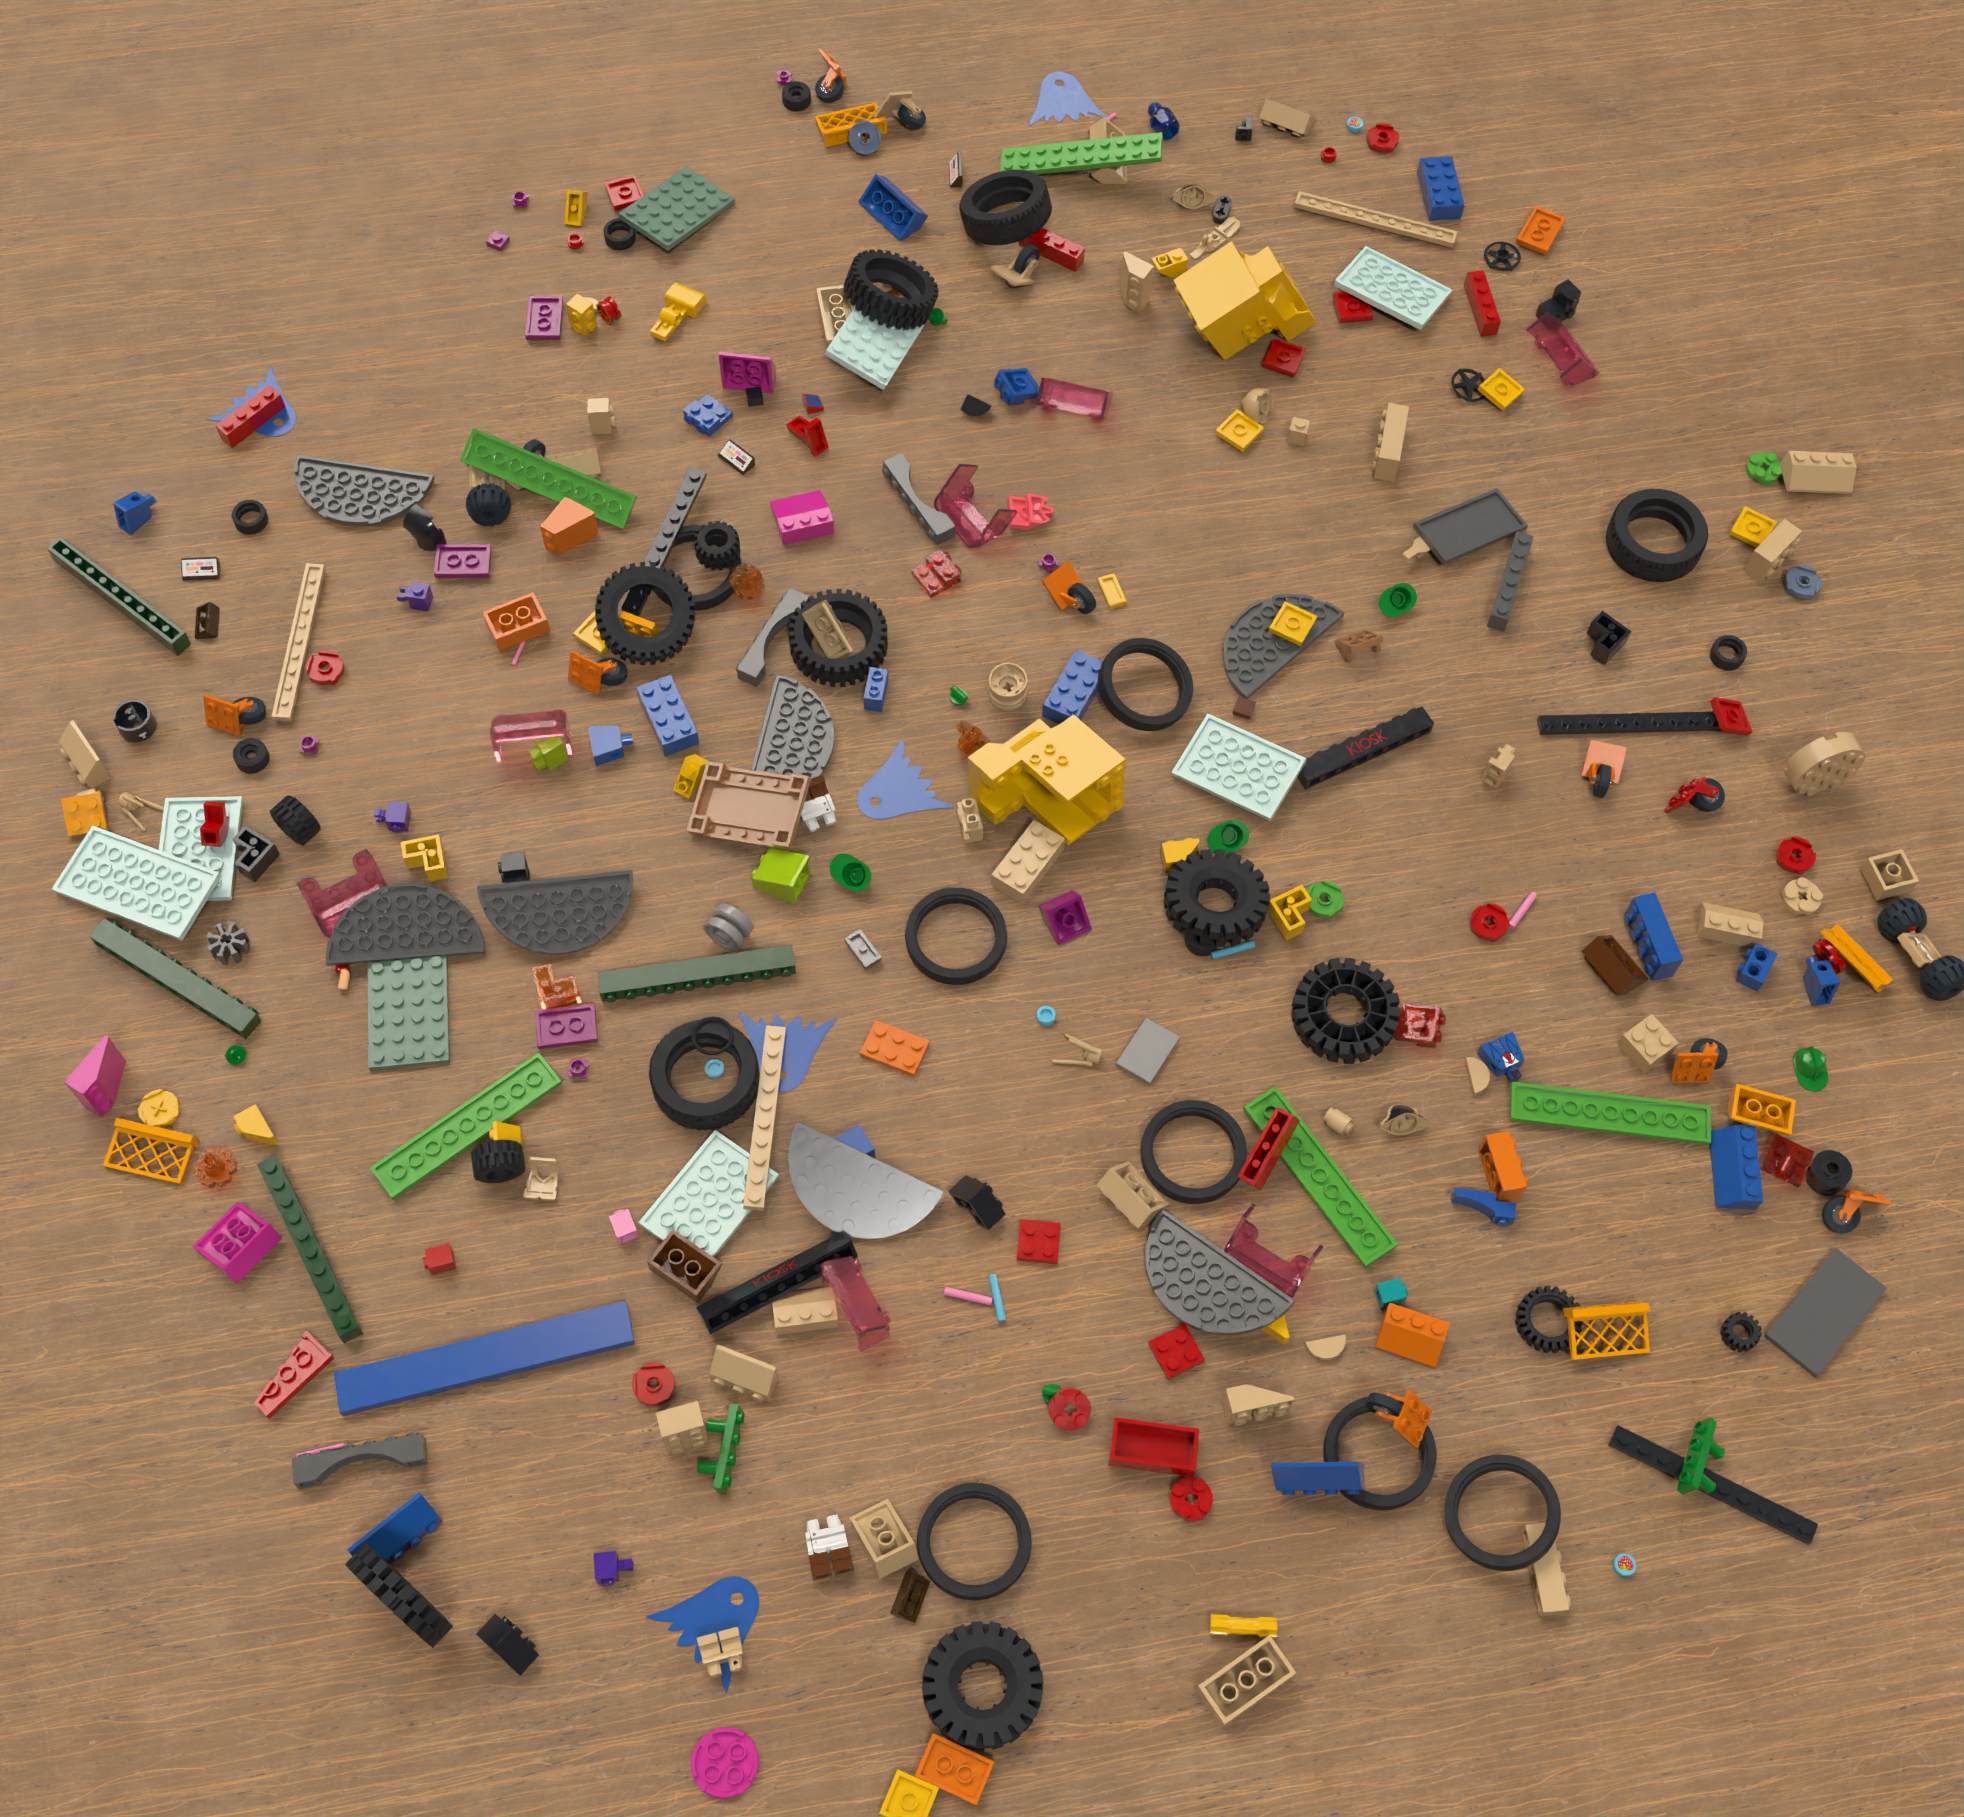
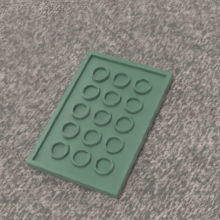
M685 167L621 211L619 219L669 251L734 205L735 198L688 167Z
M434 956L369 962V1070L450 1063L448 957Z

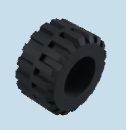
M711 521L708 522V525H702V529H698L697 534L694 536L697 560L699 559V563L701 565L704 564L705 568L711 567V570L716 568L723 570L724 567L726 569L730 568V564L734 565L736 560L739 559L741 551L737 530L733 529L732 525H727L726 522L720 523V521H716V523ZM717 543L724 544V546L719 548L710 547Z
M290 795L284 797L270 810L271 817L278 827L295 843L302 846L321 830L319 822L299 800Z
M494 1140L477 1146L471 1152L473 1175L477 1181L501 1183L519 1177L525 1172L523 1150L519 1142Z

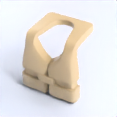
M530 1157L531 1171L526 1183L527 1188L523 1193L524 1199L539 1200L540 1198L543 1201H556L559 1173L556 1159ZM541 1162L547 1163L552 1169V1173L544 1180L537 1173L538 1163Z

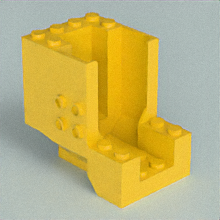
M1231 241L1174 279L1176 284L1174 289L1181 296V302L1186 309L1189 308L1190 312L1188 314L1192 321H1196L1195 327L1206 342L1210 341L1224 360H1227L1251 343L1256 342L1274 328L1281 338L1285 337L1287 341H1290L1317 323L1291 276L1268 246L1254 256H1249L1239 251Z
M1074 714L1053 728L1048 727L1042 720L1038 719L1006 743H987L968 757L970 798L976 799L978 811L994 825L1004 821L1008 815L1018 811L1023 805L1050 830L1064 837L1065 843L1070 845L1098 823L1105 821L1113 812L1119 811L1124 805L1125 758Z

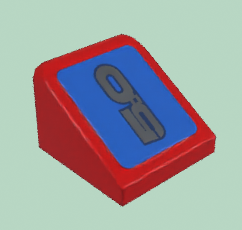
M802 394V402L807 414L824 410L818 395Z

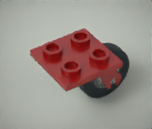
M1705 776L1698 780L1695 778L1688 785L1685 783L1677 790L1679 793L1668 801V807L1664 811L1669 813L1687 804L1690 799L1701 811H1715L1724 803V789L1718 781L1712 778H1706Z

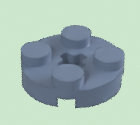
M860 121L850 128L848 141L856 153L867 155L875 152L881 142V133L879 128L873 123ZM862 133L869 136L866 143L861 140Z
M1800 565L1797 568H1791L1785 576V591L1795 597L1811 600L1819 592L1822 586V579L1816 575L1817 572L1813 568Z

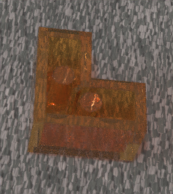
M551 964L531 968L542 1009L566 1007L581 1003L574 975L555 980Z

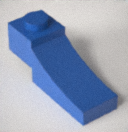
M1455 1188L1451 1195V1203L1461 1204L1480 1211L1491 1219V1223H1496L1498 1226L1506 1227L1512 1225L1516 1218V1203L1496 1201V1193Z

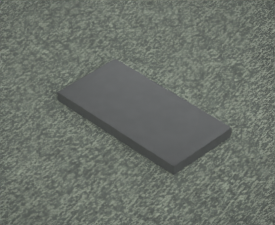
M1497 488L1415 522L1413 525L1415 531L1443 565L1513 536L1516 532H1522L1528 527L1526 522Z
M1835 1248L1764 1337L1816 1378L1887 1287Z

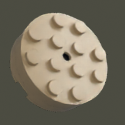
M1837 732L1835 733L1836 738L1827 741L1823 736L1798 750L1788 760L1790 766L1788 769L1784 768V772L1797 793L1812 796L1828 788H1837L1842 784V781L1857 774V770L1865 760V753L1852 733Z

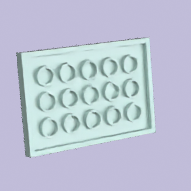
M1367 246L1336 278L1333 285L1419 330L1426 325L1452 293V289Z
M854 307L824 355L884 390L920 334L924 324L921 327L917 326L915 329L911 327L904 329L903 326L901 329H896L895 325L891 328L887 327V323L879 324L877 319L872 321L869 315L864 316L862 310L857 311Z
M1207 714L1174 767L1172 776L1271 822L1305 765L1306 758Z
M242 796L165 798L159 850L219 872L222 877L207 901H231L236 864L234 862L237 860L238 853L233 838L240 831ZM206 801L225 803L226 816H229V829L226 840L221 847L201 846L200 828L205 822L203 804Z
M714 1130L638 1222L639 1225L662 1242L673 1229L709 1255L715 1257L752 1211L743 1209L750 1154ZM769 1168L766 1193L779 1178V1174Z

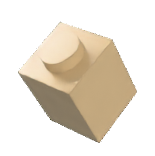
M1293 417L1287 443L1304 447L1310 420Z

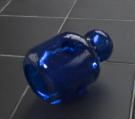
M1157 102L1152 103L1148 107V114L1151 116V128L1155 133L1162 132L1164 141L1174 138L1180 130L1178 119L1170 108L1162 107Z

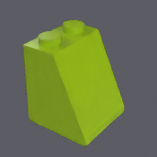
M769 848L767 853L761 856L758 869H754L752 872L753 888L795 904L811 875L810 857L805 854Z

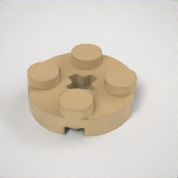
M1803 877L1790 881L1782 891L1784 906L1795 915L1806 914L1805 916L1813 914L1821 905L1823 894L1818 887ZM1799 894L1805 896V899L1800 900L1798 898Z

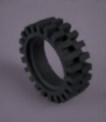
M1545 1286L1544 1289L1538 1287L1535 1291L1531 1290L1523 1298L1516 1311L1515 1316L1517 1318L1515 1319V1324L1519 1325L1517 1331L1518 1333L1522 1332L1521 1338L1523 1341L1525 1339L1529 1341L1527 1345L1530 1347L1535 1345V1350L1537 1351L1544 1349V1353H1549L1550 1351L1557 1353L1559 1350L1562 1352L1567 1347H1570L1568 1324L1565 1333L1560 1336L1548 1337L1542 1335L1532 1324L1531 1311L1535 1305L1543 1302L1553 1303L1562 1310L1563 1308L1580 1307L1578 1302L1574 1304L1573 1300L1575 1298L1572 1295L1568 1297L1565 1290L1559 1292L1558 1287L1550 1289V1286ZM1574 1321L1575 1331L1580 1334L1583 1323L1581 1321Z

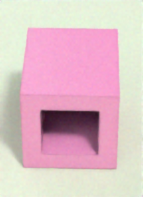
M628 1209L617 1210L609 1216L619 1245L639 1237Z

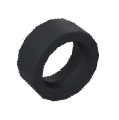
M619 218L610 220L603 229L605 243L613 250H626L635 243V229ZM618 230L629 232L624 238L618 239L610 236Z
M244 500L239 502L232 510L231 517L235 527L243 534L259 533L268 524V515L263 504L259 501ZM255 511L260 513L259 518L251 523L240 522L241 516L247 512Z
M1733 635L1719 637L1710 650V659L1713 664L1725 671L1738 669L1747 656V646L1741 639ZM1722 646H1728L1733 648L1739 657L1737 659H1727L1720 654L1718 649Z

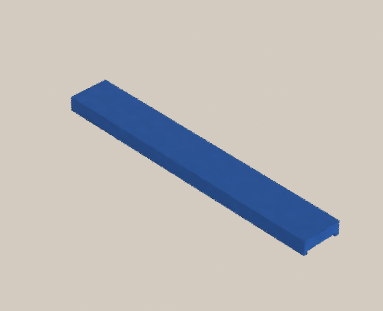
M623 1301L333 1372L339 1412L342 1416H347L635 1345L627 1303Z

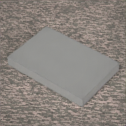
M1145 1018L1117 1061L1116 1066L1150 1085L1179 1041L1180 1036Z

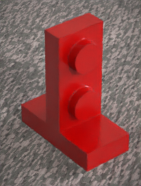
M798 416L786 424L790 432L808 443L811 454L815 457L829 448L821 420L818 418L809 422Z

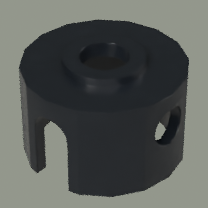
M130 699L124 701L113 712V721L120 735L129 742L145 741L156 730L157 723L149 706L141 700ZM132 708L131 711L125 713L126 709ZM141 723L140 726L133 728L135 724Z
M1824 1150L1818 1153L1806 1167L1805 1171L1811 1169V1175L1806 1179V1183L1817 1194L1824 1196L1835 1195L1852 1178L1853 1170L1851 1163L1840 1152ZM1832 1164L1838 1169V1172L1830 1173L1827 1165Z

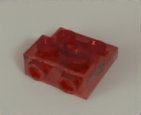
M941 549L927 556L926 562L911 569V574L930 598L961 582L962 572L957 564L953 565L949 553H944Z
M1402 1003L1399 1023L1394 1038L1396 1041L1415 1042L1416 1046L1436 1048V1044L1440 1043L1442 1039L1440 1027L1445 1025L1446 1015L1443 1014L1441 1006Z

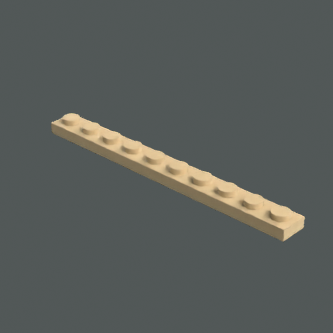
M1300 191L1294 204V208L1453 248L1458 232Z
M306 563L271 716L276 721L292 722L326 568L324 564Z
M766 1025L743 1209L764 1211L786 1027Z

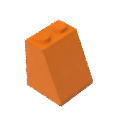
M564 497L540 526L545 548L549 552H555L558 555L584 543L599 533L595 512L567 497Z

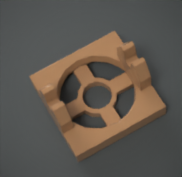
M1368 629L1335 640L1336 647L1340 648L1342 657L1347 663L1352 662V653L1371 647L1372 651L1380 652V644L1384 642L1383 636Z

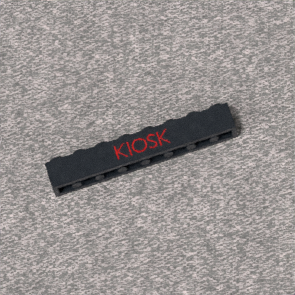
M1423 706L1417 709L1413 708L1402 716L1397 715L1391 721L1382 722L1371 730H1364L1358 736H1351L1340 744H1333L1325 751L1316 752L1313 756L1306 759V763L1297 778L1306 790L1431 733L1434 722Z
M842 1231L696 1307L704 1326L711 1335L858 1257L852 1240Z

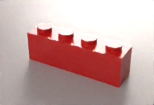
M1041 228L1032 236L1019 241V246L1024 248L1027 245H1034L1040 250V256L1074 272L1084 262V247L1044 228Z
M1484 270L1467 272L1464 288L1480 336L1497 335L1501 320Z
M268 385L216 425L220 438L231 448L236 446L285 408L281 394Z
M1277 1106L1237 1177L1261 1191L1300 1120L1295 1115Z

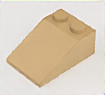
M888 1499L849 1517L879 1579L919 1560L914 1541Z

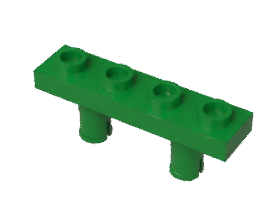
M730 1404L726 1421L708 1418L706 1423L707 1432L724 1433L719 1460L717 1462L699 1460L697 1465L698 1473L715 1475L713 1488L717 1493L726 1494L727 1488L731 1486V1468L736 1463L735 1448L740 1443L739 1429L745 1419V1414L738 1404Z
M1711 1417L1698 1421L1694 1425L1693 1435L1689 1442V1449L1684 1459V1466L1677 1486V1491L1682 1495L1698 1490L1699 1487L1705 1493H1709L1716 1487V1483L1703 1473L1708 1453L1715 1460L1721 1459L1725 1454V1449L1713 1440L1717 1422Z

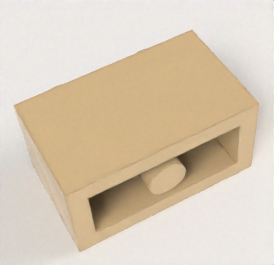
M609 398L588 399L587 413L591 434H612L613 427L616 426L613 405H610Z

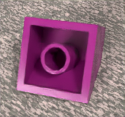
M1073 890L1038 905L1044 923L1058 945L1092 930L1081 895Z

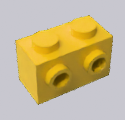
M576 294L566 304L570 327L577 333L587 336L597 326L593 303Z

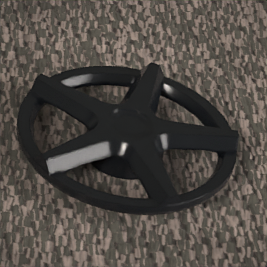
M1498 241L1491 243L1484 251V259L1489 268L1499 271H1512L1519 265L1521 260L1519 250L1508 242ZM1501 244L1497 252L1489 249L1493 245ZM1506 245L1512 247L1517 253L1510 254L1506 250ZM1487 253L1495 257L1492 262L1489 261ZM1518 257L1517 262L1511 265L1508 259ZM1503 262L1506 267H1498L1496 265Z
M1460 368L1454 373L1451 384L1454 392L1460 398L1476 402L1485 397L1482 395L1477 399H1472L1473 391H1478L1479 387L1476 385V382L1479 379L1482 383L1485 381L1481 372L1478 373L1472 369ZM1464 372L1472 373L1475 376L1469 379ZM1460 374L1463 382L1454 384L1455 377ZM1456 388H1462L1467 392V398L1462 396Z

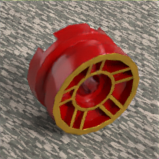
M608 296L604 301L596 304L599 315L607 324H611L614 322V319L617 320L621 317V311L617 309L618 305L611 297Z

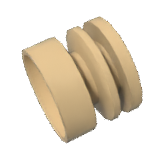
M1002 663L991 671L989 676V698L995 707L1004 711H1013L1025 703L1027 698V674L1019 665Z

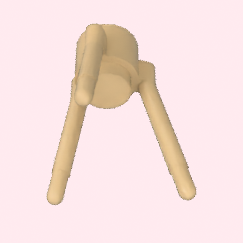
M124 792L118 800V804L123 807L122 811L142 831L146 829L130 812L131 810L134 811L138 806L143 807L145 804L164 811L163 806L141 799L136 795L133 796L128 792Z
M1065 1034L1070 1043L1085 1049L1083 1058H1086V1061L1052 1060V1063L1092 1067V1063L1098 1064L1102 1049Z

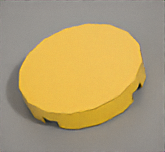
M160 1089L145 1095L138 1107L139 1118L142 1122L159 1128H165L174 1123L180 1112V1104L175 1095Z

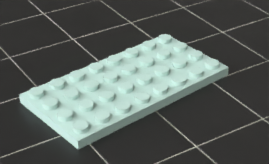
M92 825L52 890L62 896L182 941L222 876L214 870Z

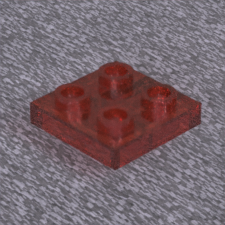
M1776 1134L1760 1170L1799 1187L1814 1151Z

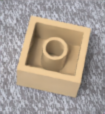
M1903 849L1870 857L1860 868L1877 901L1911 892L1919 882Z
M1651 1014L1623 1034L1617 1045L1645 1073L1673 1053L1679 1042Z

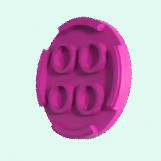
M722 1727L707 1733L696 1744L691 1756V1772L696 1784L704 1793L717 1799H730L741 1795L752 1785L758 1773L759 1756L753 1741L744 1732L735 1728Z

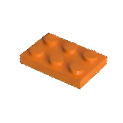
M1535 206L1518 235L1516 244L1546 255L1566 218Z
M875 1020L860 1051V1056L915 1077L930 1041Z
M933 1733L914 1777L977 1806L995 1762Z

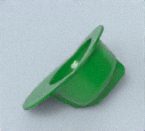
M1399 583L1388 588L1379 597L1380 610L1387 617H1396L1409 611L1417 601L1416 591L1408 583Z
M1234 819L1222 823L1209 832L1207 838L1208 847L1214 854H1216V850H1225L1226 855L1245 846L1248 842L1249 829L1240 820Z
M839 854L831 861L829 866L830 874L839 884L854 892H861L869 886L871 881L870 868L859 859L849 854Z
M1813 1046L1802 1048L1795 1052L1793 1063L1800 1085L1813 1092L1825 1088L1828 1083V1072L1824 1054Z

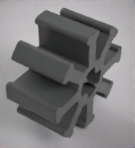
M231 921L229 922L230 925L227 932L222 924L219 923L215 925L219 936L213 935L210 932L207 935V939L211 944L207 945L214 959L218 957L224 965H228L227 961L230 955H232L236 963L242 961L237 951L246 952V954L250 951V947L246 942L250 941L245 930L242 927L239 930L236 923Z

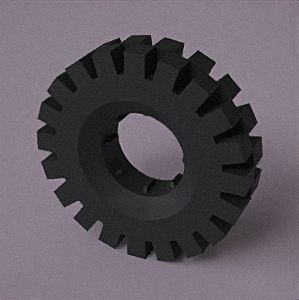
M1210 849L1201 850L1200 857L1195 852L1189 854L1186 857V861L1183 859L1175 864V869L1172 868L1168 875L1164 893V909H1167L1166 915L1169 921L1174 920L1173 927L1179 933L1186 929V938L1193 941L1197 935L1201 936L1199 944L1209 946L1210 939H1214L1215 947H1225L1226 940L1229 941L1231 946L1238 945L1241 942V938L1245 941L1252 938L1254 931L1258 932L1262 927L1263 921H1265L1270 902V893H1268V882L1263 881L1264 874L1260 869L1253 871L1255 864L1248 859L1240 864L1241 855L1232 853L1230 858L1226 859L1225 850H1216L1215 857H1212ZM1209 888L1224 890L1235 900L1234 906L1230 910L1223 912L1209 910L1198 901L1199 893Z
M1339 958L1329 960L1328 965H1325L1324 962L1315 965L1313 971L1309 970L1303 976L1294 995L1291 1017L1292 1021H1295L1294 1029L1297 1036L1302 1034L1301 1042L1307 1048L1312 1045L1314 1047V1054L1322 1057L1325 1053L1329 1055L1328 1061L1337 1063L1338 1059L1341 1058L1344 1059V1064H1354L1355 1059H1359L1361 1063L1370 1060L1372 1054L1376 1057L1383 1051L1384 1046H1388L1399 1023L1401 1008L1398 1005L1400 1000L1398 993H1393L1394 985L1390 979L1384 981L1383 977L1385 974L1378 968L1372 972L1369 970L1371 964L1362 961L1360 966L1355 965V959L1346 958L1344 963H1340ZM1341 993L1353 995L1364 1005L1366 1011L1363 1017L1365 1019L1360 1023L1356 1022L1355 1025L1340 1024L1329 1015L1326 1008L1329 1003L1327 1000Z
M367 1543L345 1563L348 1569L382 1603L432 1648L453 1627L418 1590Z
M982 1621L971 1622V1625L968 1626L962 1624L954 1628L952 1633L949 1635L946 1633L939 1640L938 1645L933 1647L924 1667L922 1690L929 1718L934 1726L940 1729L942 1735L948 1740H954L956 1744L964 1748L969 1746L973 1747L974 1750L985 1751V1748H992L994 1750L1003 1747L1008 1742L1012 1743L1024 1731L1026 1732L1033 1723L1041 1704L1044 1681L1043 1672L1040 1669V1661L1036 1653H1033L1031 1645L1025 1638L1021 1639L1017 1635L1018 1632L1010 1627L1007 1629L1000 1627V1623L990 1621V1624H983ZM986 1663V1666H988L989 1663L994 1665L1001 1671L1000 1676L1004 1675L1007 1689H1003V1693L1006 1694L998 1705L994 1703L991 1709L980 1710L978 1706L975 1709L964 1701L965 1696L961 1697L958 1688V1683H962L960 1677L968 1667L971 1669L973 1664Z

